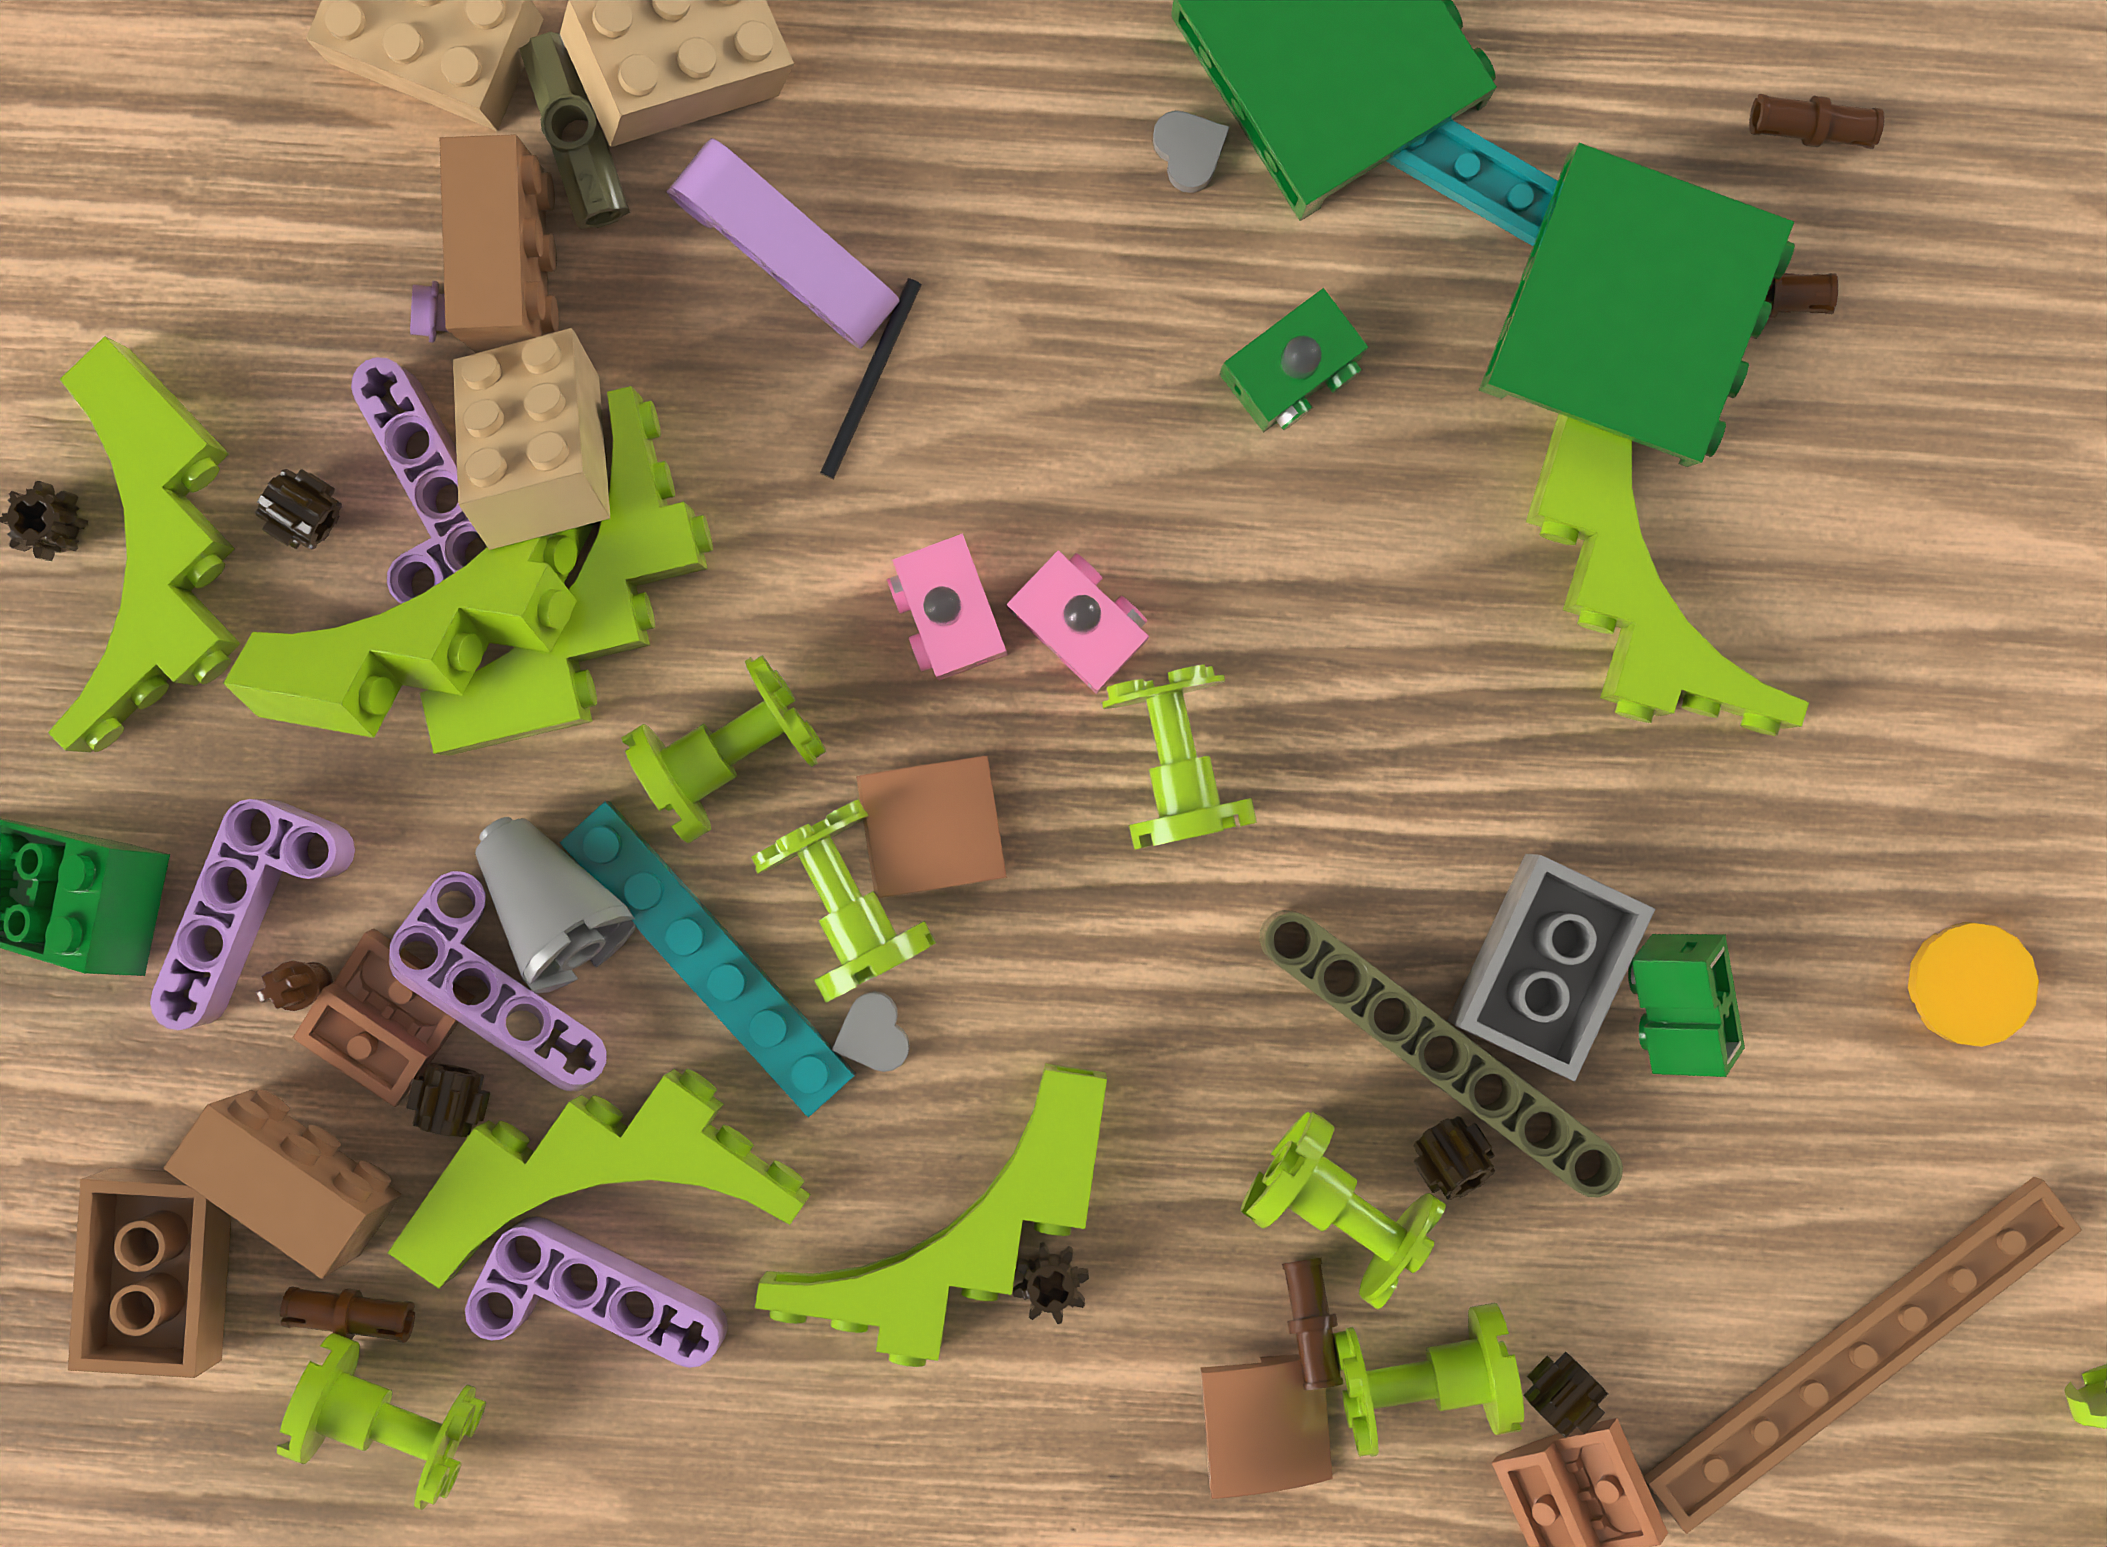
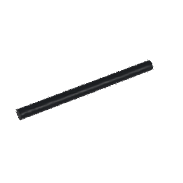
M908 278L899 297L900 301L891 314L821 469L820 474L834 480L922 286L921 283L914 279Z

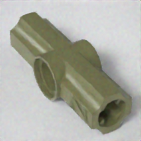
M548 32L532 37L519 50L541 114V129L551 145L576 224L580 229L588 227L600 228L618 222L621 217L630 213L613 162L608 141L560 33ZM575 120L588 121L587 131L582 138L572 142L562 140L563 130L569 123Z

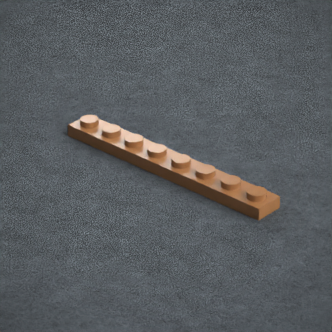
M2037 1177L2031 1178L1644 1475L1645 1482L1679 1527L1688 1534L2076 1236L2082 1229L2047 1183Z

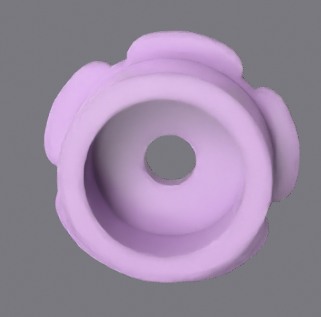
M432 281V286L413 284L410 334L429 336V342L433 343L436 340V331L449 332L445 329L444 294L439 293V283L437 281Z

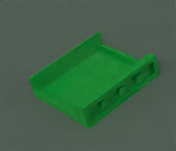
M1173 0L1172 19L1299 221L1321 209L1326 197L1471 107L1475 106L1477 110L1485 107L1497 88L1494 83L1496 74L1491 61L1482 49L1478 47L1473 49L1461 31L1463 27L1462 18L1452 0Z
M1578 143L1565 159L1478 391L1500 399L1509 395L1678 457L1680 458L1678 464L1685 467L1702 463L1705 456L1712 457L1715 454L1723 438L1726 422L1719 420L1727 397L1735 398L1745 381L1749 363L1742 361L1750 337L1757 339L1768 321L1772 304L1765 301L1771 282L1773 278L1779 280L1783 276L1791 261L1795 244L1789 242L1788 238L1794 221Z

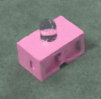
M963 533L892 560L898 575L888 578L887 581L899 613L911 610L919 633L910 636L909 640L921 672L933 668L936 678L940 681L1008 655Z
M1058 550L1006 604L1007 609L1097 694L1148 640L1149 635L1141 629L1147 622V619L1123 596H1120L1115 602L1108 598L1096 586L1103 579L1102 576L1083 557L1075 553L1068 560Z

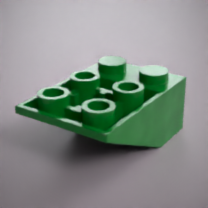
M0 818V948L84 974L145 976L170 854L128 843Z

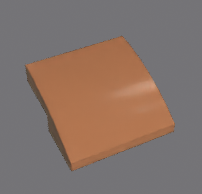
M988 756L856 776L860 802L869 815L863 820L873 888L877 898L1007 878Z
M371 929L364 933L334 983L322 989L292 1038L393 1107H396L409 1093L412 1080L419 1079L424 1073L426 1065L432 1062L459 1022L401 984L393 976L389 966L390 943L392 940L376 929ZM402 948L399 955L407 967L414 970H422L429 967L428 964ZM454 983L453 992L455 997L461 1003L470 1005L475 996Z
M1299 1354L1260 1357L1261 1363L1200 1367L1209 1485L1212 1499L1277 1492L1333 1479L1326 1388L1304 1390V1378Z
M1618 1418L1597 1422L1586 1434L1579 1428H1575L1567 1438L1558 1433L1499 1455L1492 1461V1465L1529 1547H1653L1661 1545L1668 1534Z

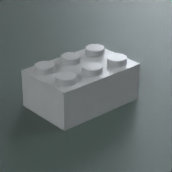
M1525 854L1447 1021L1575 1082L1654 914L1655 908L1542 855Z

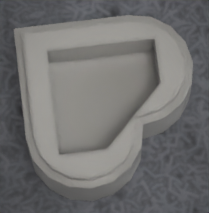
M1176 110L1167 112L1158 119L1154 126L1152 142L1154 150L1159 157L1168 162V177L1175 188L1182 192L1194 193L1208 186L1229 130L1228 126Z
M877 991L866 992L858 997L848 1012L832 1051L882 1072L892 1071L901 1066L908 1056L910 1044L905 1031L896 1025L898 1012L892 998L885 993Z

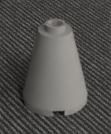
M503 817L488 825L479 836L481 842L475 850V856L522 979L527 983L532 992L535 994L548 993L576 981L578 978L572 969L584 964L588 960L592 962L595 968L620 949L632 935L636 925L632 921L635 918L631 914L630 909L530 821L524 818L512 820L511 817Z

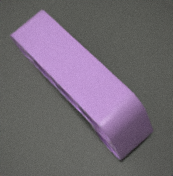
M711 138L703 145L666 191L689 215L707 228L714 227L833 330L859 349L866 344L900 301L894 292L736 154L715 139Z
M375 357L366 360L357 367L352 377L351 390L356 403L431 537L427 541L401 554L392 562L387 572L389 592L397 602L402 604L416 597L411 587L415 573L422 568L430 567L435 576L434 586L467 565L465 559L466 549L469 543L476 538H480V535L458 503L450 512L442 514L437 510L436 496L439 490L449 484H456L458 486L457 453L454 442L423 386L412 373L388 358ZM388 380L395 383L390 387V392L396 404L407 412L399 414L396 408L380 399L386 394L383 384ZM427 431L430 439L426 452L418 458L409 459L406 452L409 438L416 432Z
M271 799L242 800L229 808L221 822L152 991L150 1005L152 1014L158 1023L168 1029L183 1030L212 1023L222 1016L228 1006L282 871L306 879L327 878L341 874L348 869L355 853L353 838L346 829L282 801ZM260 811L267 815L271 825L270 834L262 843L258 842L251 832L252 819ZM316 834L324 837L329 849L326 861L319 867L312 863L307 851L310 840ZM235 869L243 873L247 882L246 893L239 901L232 897L227 885L228 878ZM211 926L219 931L223 939L222 951L217 958L208 953L204 944L205 934ZM205 972H210V977L203 978ZM190 989L189 999L183 997L184 990ZM190 1000L197 1003L196 1010L189 1011L191 1007Z
M451 871L441 875L432 883L392 938L389 966L393 976L401 984L556 1087L565 1091H580L589 1087L602 1073L606 1064V1049L603 1041L594 1032L464 946L482 918L485 907V892L482 884L468 873ZM450 891H460L472 900L474 908L467 916L451 918L439 909L437 904L439 898ZM423 941L435 950L437 958L431 966L422 970H414L402 962L399 954L408 943ZM465 976L478 977L486 983L489 996L480 1004L466 1005L455 997L453 992L454 983ZM516 1011L533 1013L541 1025L540 1034L529 1041H520L513 1038L506 1028V1018ZM553 1028L562 1032L555 1045L568 1053L574 1052L577 1047H581L588 1052L584 1063L591 1068L590 1071L579 1068L573 1075L566 1072L563 1067L567 1058L553 1047L549 1050L546 1058L537 1054L546 1044Z
M537 1216L525 1218L501 1235L468 1298L465 1308L466 1322L471 1331L480 1338L493 1341L503 1339L512 1334L527 1320L539 1298L542 1297L677 1365L688 1368L698 1367L708 1362L725 1339L728 1329L725 1313L712 1300L548 1219ZM518 1236H528L537 1241L541 1248L540 1263H528L519 1257L516 1251ZM572 1264H585L594 1270L598 1281L596 1290H582L574 1284L571 1278ZM638 1291L646 1294L653 1303V1316L640 1318L633 1315L626 1305L627 1293ZM490 1293H502L510 1299L513 1305L512 1318L503 1319L492 1313L488 1303ZM672 1307L677 1312L669 1321L671 1322L669 1327L664 1330L659 1327V1324ZM693 1321L699 1322L704 1326L701 1334L702 1338L698 1344L687 1339L690 1333L688 1327Z

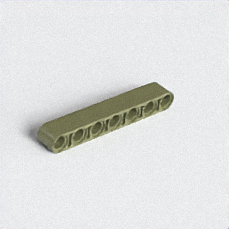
M1282 910L1273 913L1264 921L1260 929L1259 942L1263 952L1271 961L1552 1174L1587 1197L1599 1198L1610 1194L1618 1187L1623 1174V1164L1619 1154L1612 1146L1311 918L1296 911ZM1297 922L1304 929L1306 935L1305 944L1297 954L1282 956L1275 949L1274 934L1282 924ZM1348 960L1355 972L1351 987L1341 993L1329 992L1324 983L1326 968L1334 961ZM1398 998L1404 1009L1401 1023L1394 1029L1380 1030L1374 1021V1011L1377 1005L1384 999ZM1447 1036L1453 1046V1054L1450 1060L1444 1066L1438 1068L1429 1067L1424 1058V1049L1427 1043L1434 1037ZM1488 1074H1497L1502 1082V1092L1499 1098L1491 1104L1479 1105L1474 1096V1089L1478 1080ZM1547 1112L1551 1119L1549 1134L1541 1141L1528 1142L1524 1133L1527 1120L1535 1113ZM1597 1150L1601 1159L1597 1173L1585 1180L1578 1179L1575 1173V1163L1578 1157L1583 1152Z

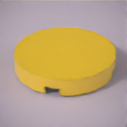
M1970 922L1951 925L1952 927L1945 928L1940 933H1934L1921 944L1910 963L1908 991L1911 1002L1915 1003L1917 1012L1921 1015L1919 1018L1926 1027L1949 1042L1980 1047L2005 1041L2021 1029L2036 1006L2039 979L2033 957L2020 940L1998 926Z

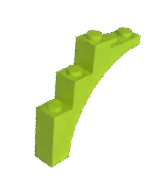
M106 336L60 378V381L90 418L111 461L124 508L127 560L121 606L105 653L81 695L48 732L65 751L99 752L107 748L123 733L124 726L121 724L137 708L145 709L151 706L167 692L169 684L166 681L169 678L175 683L197 686L199 683L203 685L210 683L228 668L231 663V659L228 656L241 644L191 592L194 587L202 588L215 580L225 568L223 560L235 549L186 497L189 492H197L215 479L220 470L217 465L229 453L129 348Z
M632 386L607 392L613 435L609 491L610 519L601 521L598 536L576 581L569 588L577 602L571 612L568 623L564 626L551 652L514 647L505 655L475 671L463 695L434 690L420 692L434 754L450 756L593 722L589 707L597 705L596 689L589 670L581 671L579 662L650 646L647 630L655 628L653 609L647 593L638 594L636 586L708 569L704 553L713 551V544L707 520L704 515L695 517L694 510L685 502L667 505L666 499L675 497V489L667 462H657L652 439L661 437L658 416L653 402H643L642 396Z
M1558 414L1526 523L1541 527L1539 535L1557 543L1576 545L1577 538L1584 540L1563 611L1579 615L1577 624L1593 631L1613 634L1615 627L1621 628L1600 698L1617 703L1616 714L1645 723H1651L1654 715L1674 714L1680 697L1684 698L1681 708L1687 711L1718 718L1720 710L1743 717L1741 727L1766 735L1778 736L1780 728L1801 727L1809 702L1762 683L1722 656L1687 621L1661 582L1641 534L1632 489V440Z
M595 523L491 550L486 547L466 566L425 593L372 617L336 628L294 634L252 632L223 684L258 717L374 738L402 685L463 695L475 670L480 665L489 643L551 652L564 626L568 623L571 612L577 602L564 582L574 568L577 557Z
M1045 1063L1034 1110L1014 1153L987 1190L952 1223L906 1251L861 1267L820 1273L766 1271L758 1283L755 1308L770 1310L769 1317L771 1319L784 1323H805L807 1316L831 1319L832 1328L845 1332L863 1333L868 1331V1325L878 1326L879 1334L876 1352L889 1354V1361L892 1363L910 1367H921L926 1365V1359L938 1361L942 1346L950 1286L961 1287L962 1296L980 1301H997L999 1293L1012 1295L1023 1220L1034 1221V1230L1050 1235L1069 1236L1071 1235L1072 1227L1085 1229L1107 1083L1106 1072Z
M673 1069L662 1077L628 1127L620 1122L623 1113L612 1103L597 1095H592L590 1099L580 1095L569 1101L535 1151L527 1147L530 1139L518 1128L507 1122L498 1121L495 1125L488 1120L475 1127L387 1253L439 1289L458 1274L490 1236L513 1218L554 1197L596 1185L655 1180L702 1186L748 1201L789 1225L811 1194L801 1188L805 1181L793 1169L776 1160L769 1166L752 1154L750 1151L754 1146L753 1143L740 1132L727 1125H723L720 1130L712 1126L711 1122L724 1105V1103L713 1096L717 1091L716 1087L703 1076L690 1069H686L683 1074Z

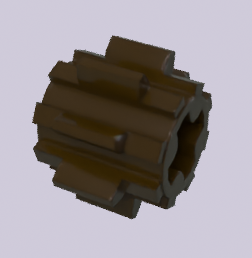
M284 469L278 476L273 477L269 481L268 486L257 501L259 504L255 513L256 516L266 522L262 530L286 546L290 545L294 549H298L301 544L312 550L329 536L330 531L337 524L342 503L331 497L335 488L312 473L301 469L298 474H295L288 469Z
M35 481L33 489H26L25 495L14 491L9 493L10 498L7 501L11 505L8 513H2L0 522L8 525L11 530L7 535L11 538L9 546L12 549L25 552L33 548L35 558L45 561H52L55 553H61V547L72 551L78 549L77 543L79 540L76 537L79 529H85V526L88 525V520L79 518L76 513L80 509L76 505L79 498L76 494L63 490L55 495L53 485L42 481Z
M437 1063L426 1065L424 1076L412 1080L406 1108L416 1110L412 1125L419 1127L420 1130L443 1136L467 1137V1135H470L472 1125H477L478 1121H484L491 1093L481 1090L484 1075L455 1065Z
M1459 1116L1454 1119L1447 1118L1440 1121L1439 1124L1426 1130L1422 1137L1415 1141L1413 1145L1419 1157L1414 1159L1418 1172L1432 1193L1441 1189L1447 1200L1468 1195V1193L1485 1184V1181L1495 1172L1494 1166L1490 1161L1495 1156L1491 1150L1492 1146L1476 1123L1467 1127Z
M1042 1242L1039 1246V1257L1035 1261L1030 1258L1029 1260L1018 1259L1017 1269L1020 1273L1024 1274L1025 1279L1013 1287V1297H1023L1024 1300L1030 1299L1029 1318L1031 1320L1035 1319L1038 1315L1040 1316L1043 1311L1052 1313L1057 1324H1061L1064 1308L1068 1305L1072 1308L1074 1306L1080 1308L1085 1306V1298L1077 1291V1287H1080V1283H1084L1089 1279V1272L1086 1268L1078 1269L1077 1266L1072 1267L1070 1265L1073 1257L1072 1247L1068 1246L1061 1251L1060 1255L1050 1254L1047 1245ZM1054 1271L1060 1272L1062 1274V1287L1064 1290L1053 1287L1048 1294L1041 1293L1038 1275L1049 1278Z
M1566 1351L1556 1362L1546 1356L1527 1376L1534 1385L1523 1396L1565 1438L1576 1427L1586 1434L1605 1414L1599 1404L1609 1393Z

